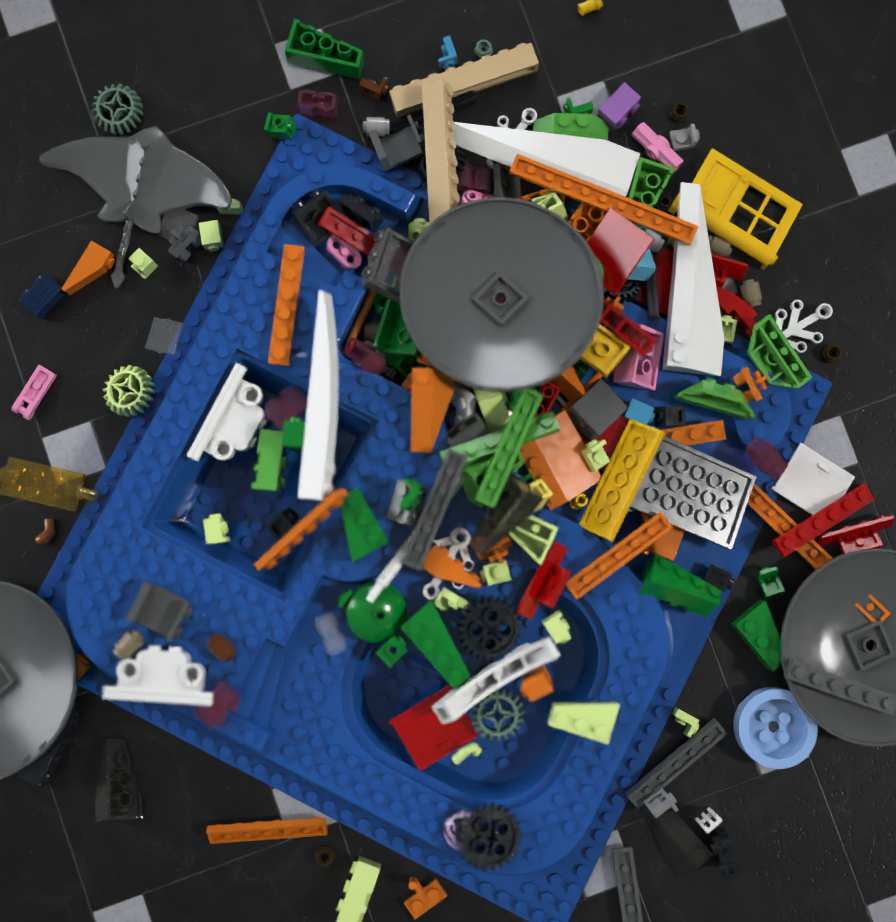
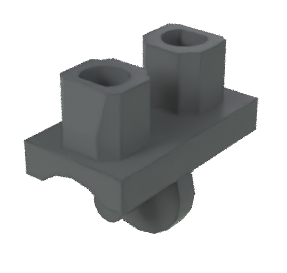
M191 226L186 230L181 227L177 232L171 229L170 233L173 237L169 242L172 246L167 251L174 257L187 261L191 253L185 248L190 243L195 248L202 244L201 237L198 235L199 232Z

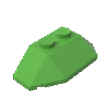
M553 113L533 122V131L608 141V122L593 114Z
M770 314L754 325L747 354L762 376L768 375L769 377L768 372L775 375L765 380L768 385L799 389L812 378ZM778 378L781 382H776L774 380Z
M709 378L699 381L679 392L674 397V400L748 421L754 419L755 416L741 390L735 389L736 386L731 384H724V386L716 384V380Z

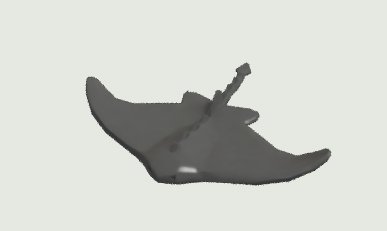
M157 126L143 129L133 136L89 137L68 142L46 151L39 157L40 163L44 166L66 170L80 176L106 201L98 214V219L108 223L125 222L115 272L111 275L114 288L116 289L119 288L125 279L122 271L133 223L149 233H160L162 230L161 215L193 206H211L226 210L230 208L232 203L231 195L222 179L207 165L175 147Z

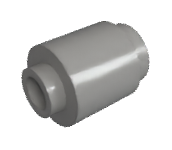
M367 117V121H363V133H367V136L370 137L369 132L376 130L379 137L389 135V119H385V117Z

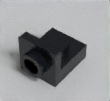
M685 406L654 408L655 427L686 426Z
M288 508L276 516L266 527L279 542L301 520L295 511Z
M711 564L704 581L726 592L727 589L731 590L735 579L732 578V573Z

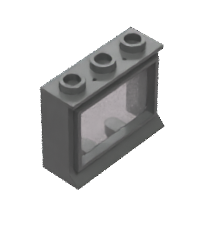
M387 227L378 231L374 237L375 245L368 255L369 263L362 273L363 281L361 285L401 305L400 281L402 270L414 242Z

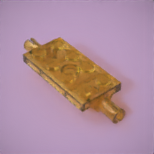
M9 457L7 465L0 468V494L76 512L79 499L96 503L98 498L91 497L90 495L99 496V491L83 488L86 474L13 457Z

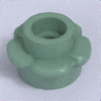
M480 40L476 43L474 52L480 58L491 55L493 51L492 45L487 40Z

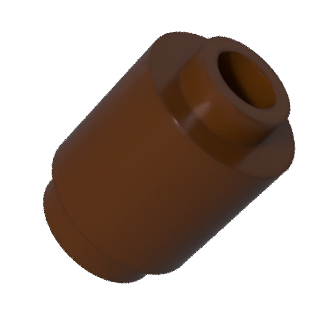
M214 634L206 643V646L209 647L208 650L222 663L225 661L229 663L237 654L235 652L237 647L223 634Z

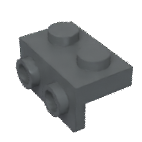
M499 162L493 164L494 198L516 199L522 197V178L509 174L511 168Z
M398 479L386 518L416 527L421 517L423 504L427 498L428 488L422 486L419 490L423 494L418 498L420 501L412 511L410 509L405 511L398 504L412 489L403 480Z

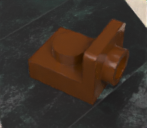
M386 77L383 78L380 86L374 80H366L362 78L359 84L360 92L381 101L383 96L387 95L390 88L388 78Z

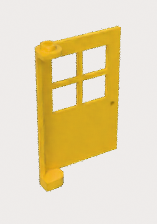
M712 148L692 184H700L707 229L763 263L761 269L764 270L768 265L772 266L777 260L778 256L776 253L803 204ZM749 185L766 195L758 212L741 202ZM679 193L668 209L672 214L678 211ZM770 198L787 208L779 224L761 214ZM737 206L742 207L755 216L747 232L729 222ZM758 219L763 220L776 229L768 245L750 235Z

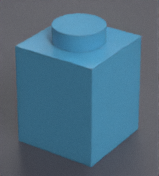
M630 399L627 405L628 408L623 416L645 425L647 423L651 424L655 413H652L654 407L636 399Z

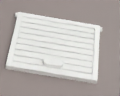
M799 443L783 473L771 489L813 515L845 495L855 476L803 443Z

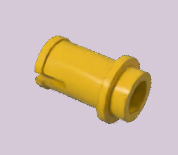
M588 0L578 4L581 16L594 10L599 11L603 7L602 0Z
M579 494L569 500V505L572 509L579 510L588 503V498H584L585 494Z

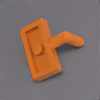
M412 876L409 879V888L415 890L416 893L407 898L404 904L414 919H417L447 897V893L436 878L422 887L417 878Z

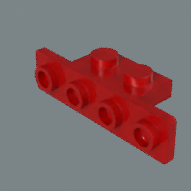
M673 249V251H672V253H671V256H670V260H672V261H673L674 249ZM711 254L716 286L723 288L726 276L738 280L743 279L748 270V264Z
M883 515L873 521L865 520L851 527L847 525L836 531H825L819 536L818 544L824 546L837 542L842 554L860 549H881L883 544L877 531L892 527L895 517L894 515Z
M554 540L552 541L542 564L538 567L516 609L517 613L531 619L540 602L551 608L555 606L572 573L559 566L567 551V547Z

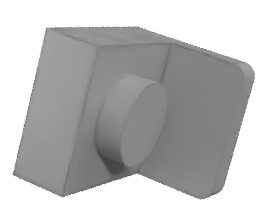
M690 124L689 128L674 130L669 133L673 151L694 148L700 140L699 130L695 128V124Z
M660 788L643 801L655 818L659 817L670 807L675 812L678 811L675 805L677 800L671 792L667 794L663 788Z

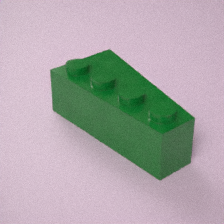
M431 599L400 628L449 684L456 689L470 676V673Z

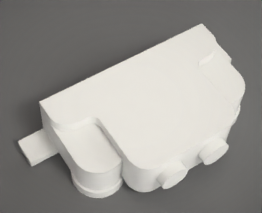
M238 363L235 364L187 454L188 457L198 461L203 451L219 460H229L234 456L235 449L246 452L250 447L254 448L258 441L256 436L261 429L265 428L268 420H266V412L259 407L264 398L261 389L254 384L242 380L247 370L246 367Z
M149 645L147 650H143L137 655V659H126L119 663L117 666L118 687L104 686L103 699L213 705V693L204 691L205 668L199 663H191L190 654L182 651V647H169V650H161V646Z

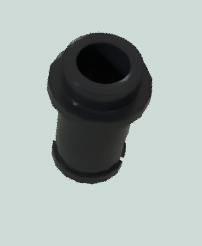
M383 361L377 363L375 367L376 373H379L393 383L399 380L400 372L397 368H392Z

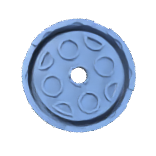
M763 687L751 692L738 705L733 721L734 735L740 748L748 757L768 768L785 769L799 764L810 754L817 739V724L801 709L791 691L779 687ZM771 721H776L778 727L775 731L771 732L768 729V725Z

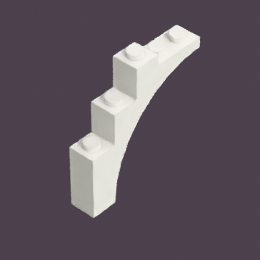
M550 637L530 645L526 643L515 647L512 652H509L501 660L488 664L476 676L466 679L456 689L453 688L432 708L442 724L455 721L490 693L518 676L557 659L560 653Z

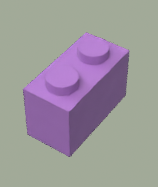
M624 82L599 108L597 116L608 122V126L612 130L617 126L621 127L627 121V115L630 112L634 114L640 107L638 103L641 96Z

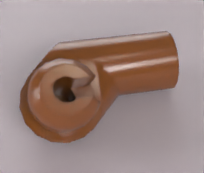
M54 518L44 519L45 530L35 538L38 545H47L55 537Z

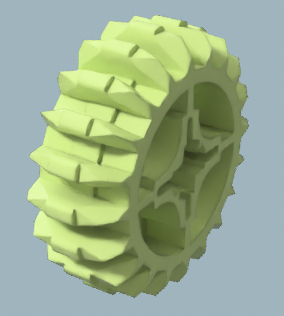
M128 365L127 368L120 366V371L114 370V376L108 375L110 381L105 382L108 386L102 390L107 393L103 398L107 400L106 405L111 407V411L120 416L130 417L131 414L137 416L138 411L144 412V406L150 407L148 401H153L150 395L155 393L151 389L155 385L151 382L152 378L147 375L148 373L145 370ZM124 390H128V391H129V390H132L134 393H132V392H129V393H128V392H126V391H124Z

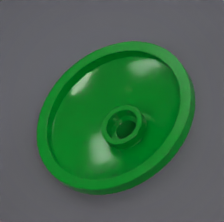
M377 582L361 586L349 599L346 609L348 625L353 633L364 641L378 643L389 640L401 630L400 627L405 622L407 612L405 600L401 593L390 584L382 589L373 603H370L365 598ZM378 612L383 613L381 618H377Z

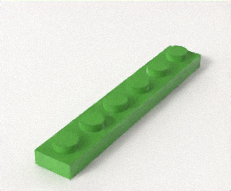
M531 389L522 390L474 500L489 507H495L543 397L542 394Z
M552 411L533 418L522 445L560 432V426ZM505 429L450 449L467 455L468 457L464 465L467 466L494 456ZM448 449L439 452L442 462L444 461Z

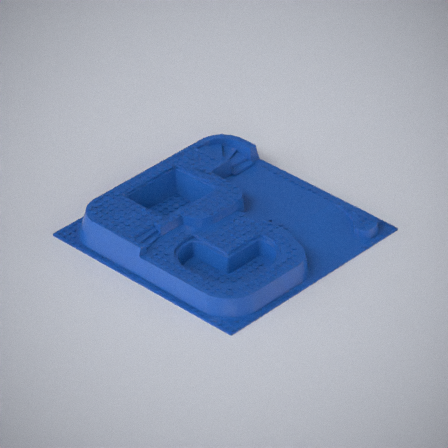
M295 114L293 119L296 122V131L293 134L292 140L281 139L151 381L155 385L151 388L155 393L150 395L153 398V401H148L150 407L144 406V412L138 411L137 416H132L37 595L44 599L64 622L72 638L76 654H85L90 660L91 667L77 681V685L102 698L104 686L118 687L117 666L123 660L117 657L113 650L115 644L128 630L133 631L135 629L144 637L142 639L144 644L128 659H137V655L141 651L147 650L149 645L161 646V650H169V647H182V651L190 654L191 663H199L205 668L204 691L213 693L212 706L106 700L529 922H568L629 799L625 792L636 784L731 590L721 591L720 605L706 617L687 611L683 606L677 605L675 607L662 599L658 601L654 595H639L638 593L643 585L640 579L642 566L652 557L650 554L646 556L640 553L577 600L568 588L564 586L553 608L540 602L531 619L521 614L517 617L522 620V623L518 624L522 631L517 632L521 638L514 639L517 646H510L512 651L520 645L526 643L530 645L550 637L560 653L557 659L543 664L552 678V693L549 692L545 696L537 698V700L534 699L532 702L529 697H524L520 689L524 674L503 685L506 688V693L512 690V697L518 695L519 700L517 702H522L523 704L519 709L525 712L524 715L519 716L524 719V722H517L520 730L513 728L514 736L509 732L507 733L508 740H505L502 735L499 742H497L496 736H493L492 741H489L488 734L484 738L481 737V730L478 732V737L423 770H419L393 724L390 725L389 721L450 684L402 629L395 636L398 637L400 635L408 643L406 645L408 651L389 667L376 654L377 650L388 640L373 643L364 641L356 636L348 625L346 610L338 606L340 603L338 598L344 590L349 591L352 589L356 591L367 583L377 582L376 580L416 528L386 518L397 480L407 478L410 481L413 478L421 486L428 488L427 498L421 510L422 514L443 463L439 452L451 448L445 437L447 436V431L455 426L454 418L457 408L449 402L431 453L411 452L412 392L400 387L403 383L399 380L393 383L379 373H376V365L374 366L359 358L358 352L355 354L351 352L347 355L342 351L370 290L361 285L363 281L362 273L369 263L368 256L357 250L361 255L360 265L353 270L344 268L328 252L326 248L328 239L314 247L290 212L294 210L292 206L297 202L309 200V194L319 189L320 192L326 190L343 216L372 233L341 210L339 200L343 194L347 197L349 194L354 197L358 195L365 200L367 206L370 208L374 206L382 212L383 223L376 233L390 227L392 231L408 239L409 223L416 218L426 219V222H429L428 186L421 180L419 174L401 165L384 171L377 153L299 114ZM459 195L460 201L458 202V206L461 205V195ZM390 242V246L402 253V247ZM333 243V247L339 249V245ZM284 244L305 247L289 367L268 363ZM347 257V261L353 263V259ZM382 265L378 280L391 286L394 277L398 275ZM319 291H324L332 295L338 354V416L334 453L335 472L332 475L331 484L333 491L344 488L349 493L358 488L389 542L358 561L352 562L340 506L335 510L332 509L329 512L331 515L326 520L319 521L316 524L317 528L313 532L306 533L301 543L289 548V554L283 558H278L276 560L277 564L269 570L265 568L258 571L254 564L278 543L266 525L288 508L295 511L302 521L323 501L298 497L303 452L286 449L285 456L288 457L287 469L284 468L283 476L286 477L285 489L282 488V493L257 491L251 488L252 482H256L254 468L258 462L257 449L260 431L256 436L258 441L254 448L250 447L246 452L235 449L234 456L229 460H219L203 451L199 460L196 461L188 457L187 454L236 363L247 368L242 380L258 386L263 393V402L259 407L266 412V420H268L263 430L283 431L284 421H290V418H300L306 423ZM633 299L630 302L625 300L624 303L619 301L618 303L624 306L622 313L634 323L645 325L664 334L655 391L615 383L613 382L615 368L607 377L602 376L601 379L623 400L626 406L632 398L654 408L685 406L686 426L723 420L725 440L687 446L756 476L754 483L775 502L778 493L773 491L771 487L775 486L799 443H804L832 383L808 370L812 378L799 389L772 386L764 381L767 388L761 390L759 384H756L763 399L757 402L756 400L748 402L755 414L754 419L749 421L674 400L676 394L701 380H705V378L716 380V384L723 386L724 384L736 386L735 389L741 390L742 393L750 390L748 383L737 387L733 379L735 375L742 372L741 369L748 367L754 381L756 380L754 372L758 371V369L747 354L750 341L735 334L732 344L724 342L720 377L662 370L667 316L659 313V318L652 320L648 316V307L635 302ZM373 304L358 334L359 339L363 340V342L369 340L365 339V323H370V321L380 322L382 316L374 311L375 306ZM601 321L599 322L600 325H602L606 329L608 328ZM587 365V367H589L590 369L585 374V376L578 377L582 385H584L596 372V370L589 365ZM768 372L770 378L775 376L772 373ZM778 378L774 380L776 382H781ZM540 385L534 387L536 391H538ZM471 387V393L476 396L473 387ZM559 392L558 395L567 403L568 400ZM476 397L475 412L480 417L482 411ZM555 400L549 412L557 413L563 406ZM653 418V421L651 422V424H648V423H647L648 426H651V427L656 428V429H659V430L669 429V428H676V427H682V426H662V427H655L654 418ZM598 469L600 475L603 476L605 471ZM532 478L512 489L511 494L525 489L527 485L535 482ZM517 481L509 482V483H507L506 485H507V487H509L510 485H512L513 483H515V482H517ZM599 482L580 493L586 495L584 498H588V503L579 510L572 509L568 501L552 510L545 503L543 508L530 514L520 501V496L505 502L558 528L553 540L567 547V551L559 566L572 572L569 579L639 528L642 521L639 511L627 512L613 542L582 528L579 523ZM463 484L450 500L434 540L437 541L450 537L452 531L456 528L466 529L470 534V542L467 545L470 559L474 562V568L471 571L481 579L479 581L481 586L480 588L464 585L463 588L456 589L452 584L453 581L442 579L438 586L439 593L445 587L471 603L470 605L472 606L475 605L474 599L481 602L482 596L487 600L490 595L495 600L500 596L502 602L505 599L508 600L509 605L512 604L515 607L514 611H516L540 565L510 537L512 546L507 548L509 554L503 556L502 559L507 561L511 580L487 586V582H482L480 571L483 570V566L499 561L496 560L490 563L489 559L480 562L476 553L475 541L483 537L487 544L494 541L491 533L500 527L493 520L502 502L498 503L497 501L494 508L487 505L479 508L466 499ZM747 505L732 549H726L685 531L674 561L670 562L704 580L712 564L732 573V578L736 581L765 521ZM221 514V518L227 522L228 533H225V535L230 537V541L207 544L203 520L209 519V515ZM458 534L456 536L457 541L462 542L464 536ZM435 542L432 543L430 549L435 546ZM447 545L444 547L449 551L451 545ZM458 549L455 558L463 563L461 552ZM470 561L465 562V568L470 569L472 563ZM403 564L389 584L395 587L405 600L407 610L406 622L431 600L424 596L423 588L426 584L432 582L434 576L426 569H421L420 571ZM145 581H150L193 603L191 606L193 609L192 614L188 620H184L181 626L183 631L178 639L175 638L173 641H168L166 636L138 622L132 623L125 619ZM455 582V586L460 587L462 585L460 583ZM429 587L427 589L428 594L433 595L435 589ZM435 606L470 673L467 679L476 676L488 664L503 658L500 654H498L497 660L491 656L489 661L484 657L482 660H479L477 655L472 657L470 652L464 650L465 646L459 643L461 639L457 636L459 632H462L456 628L457 625H462L458 618L465 617L462 613V610L465 609L459 607L457 610L450 606L448 611H444ZM494 610L487 614V618L494 615ZM557 610L563 615L560 617V620L564 618L570 627L567 631L571 638L563 644L560 642L556 644L541 622ZM378 612L377 618H381L383 613ZM479 615L478 619L500 641L501 637ZM479 624L472 628V632L479 629ZM507 625L501 626L500 632H503ZM216 633L223 634L237 647L235 650L237 654L229 663L227 661L222 663L206 646V643ZM492 639L486 640L485 646L489 645ZM394 646L390 647V653L395 654L397 648ZM507 650L504 651L505 656L509 653ZM499 698L501 707L508 708V710L513 709L508 701ZM493 699L488 701L481 711L489 709L492 706ZM617 701L620 704L608 744L549 726L547 723L551 706L554 702ZM496 705L497 710H495L492 714H494L497 720L499 714L501 715L502 713H500ZM470 708V709H468V710L466 711V713H467L468 717L470 718V720L472 721V720L475 719V718H471L470 715H469V713L475 712V711ZM512 716L502 721L501 728L511 721ZM481 718L486 726L494 728L492 720ZM472 742L478 743V746L482 748V752L477 757H474L471 753L459 765L452 761V756ZM484 802L488 803L489 806L494 802L497 804V807L499 804L505 806L504 810L506 808L510 809L511 814L517 816L515 821L521 824L516 829L522 831V834L517 836L522 842L516 843L520 851H513L516 858L509 857V865L503 862V869L496 865L495 872L490 870L489 867L487 872H484L482 867L477 870L474 868V865L470 866L467 863L468 859L464 860L462 858L464 852L461 853L454 849L445 840L443 833L444 823L451 813L460 809H471L475 812L476 805L478 804L483 808ZM504 823L498 825V832L502 831ZM481 842L475 847V851L481 848ZM501 844L495 846L494 853L500 850Z

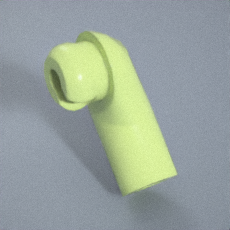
M472 742L452 756V761L459 765L471 753L474 757H477L482 752V748L478 746V743Z

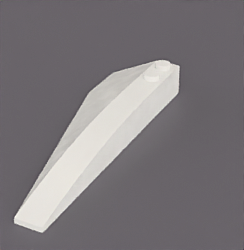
M454 122V139L456 145L509 167L512 166L516 154H520L625 197L640 156L638 152L604 139Z
M681 182L677 218L699 227L690 246L675 240L662 370L720 377L724 332L700 184Z
M319 291L298 497L325 500L333 492L331 483L332 475L335 472L334 453L338 416V354L332 295Z

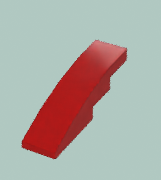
M603 298L600 321L645 356L657 340Z

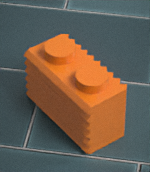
M545 665L523 675L522 687L520 689L525 698L529 697L530 701L533 702L534 699L537 700V698H541V696H545L549 692L552 693V678Z

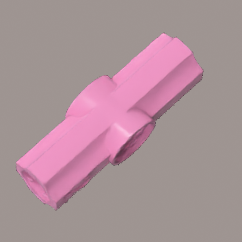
M644 122L632 133V136L645 148V152L651 159L658 160L663 165L675 168L674 172L683 163L684 160L670 148L666 138L657 135Z

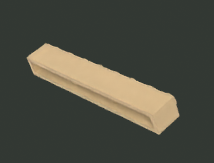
M522 43L514 49H504L496 55H486L475 62L468 61L461 67H451L443 73H433L425 79H415L410 84L404 86L397 85L389 91L390 99L396 116L399 118L423 110L422 84L443 78L453 89L452 99L471 90L476 92L538 70L539 62L532 43Z
M443 78L422 84L430 224L448 210L457 207L460 201L457 192L459 181L456 174V141L453 132L455 131L452 115L454 107L451 99L453 89Z

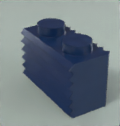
M46 273L38 276L34 281V286L31 289H26L19 300L40 319L66 293Z

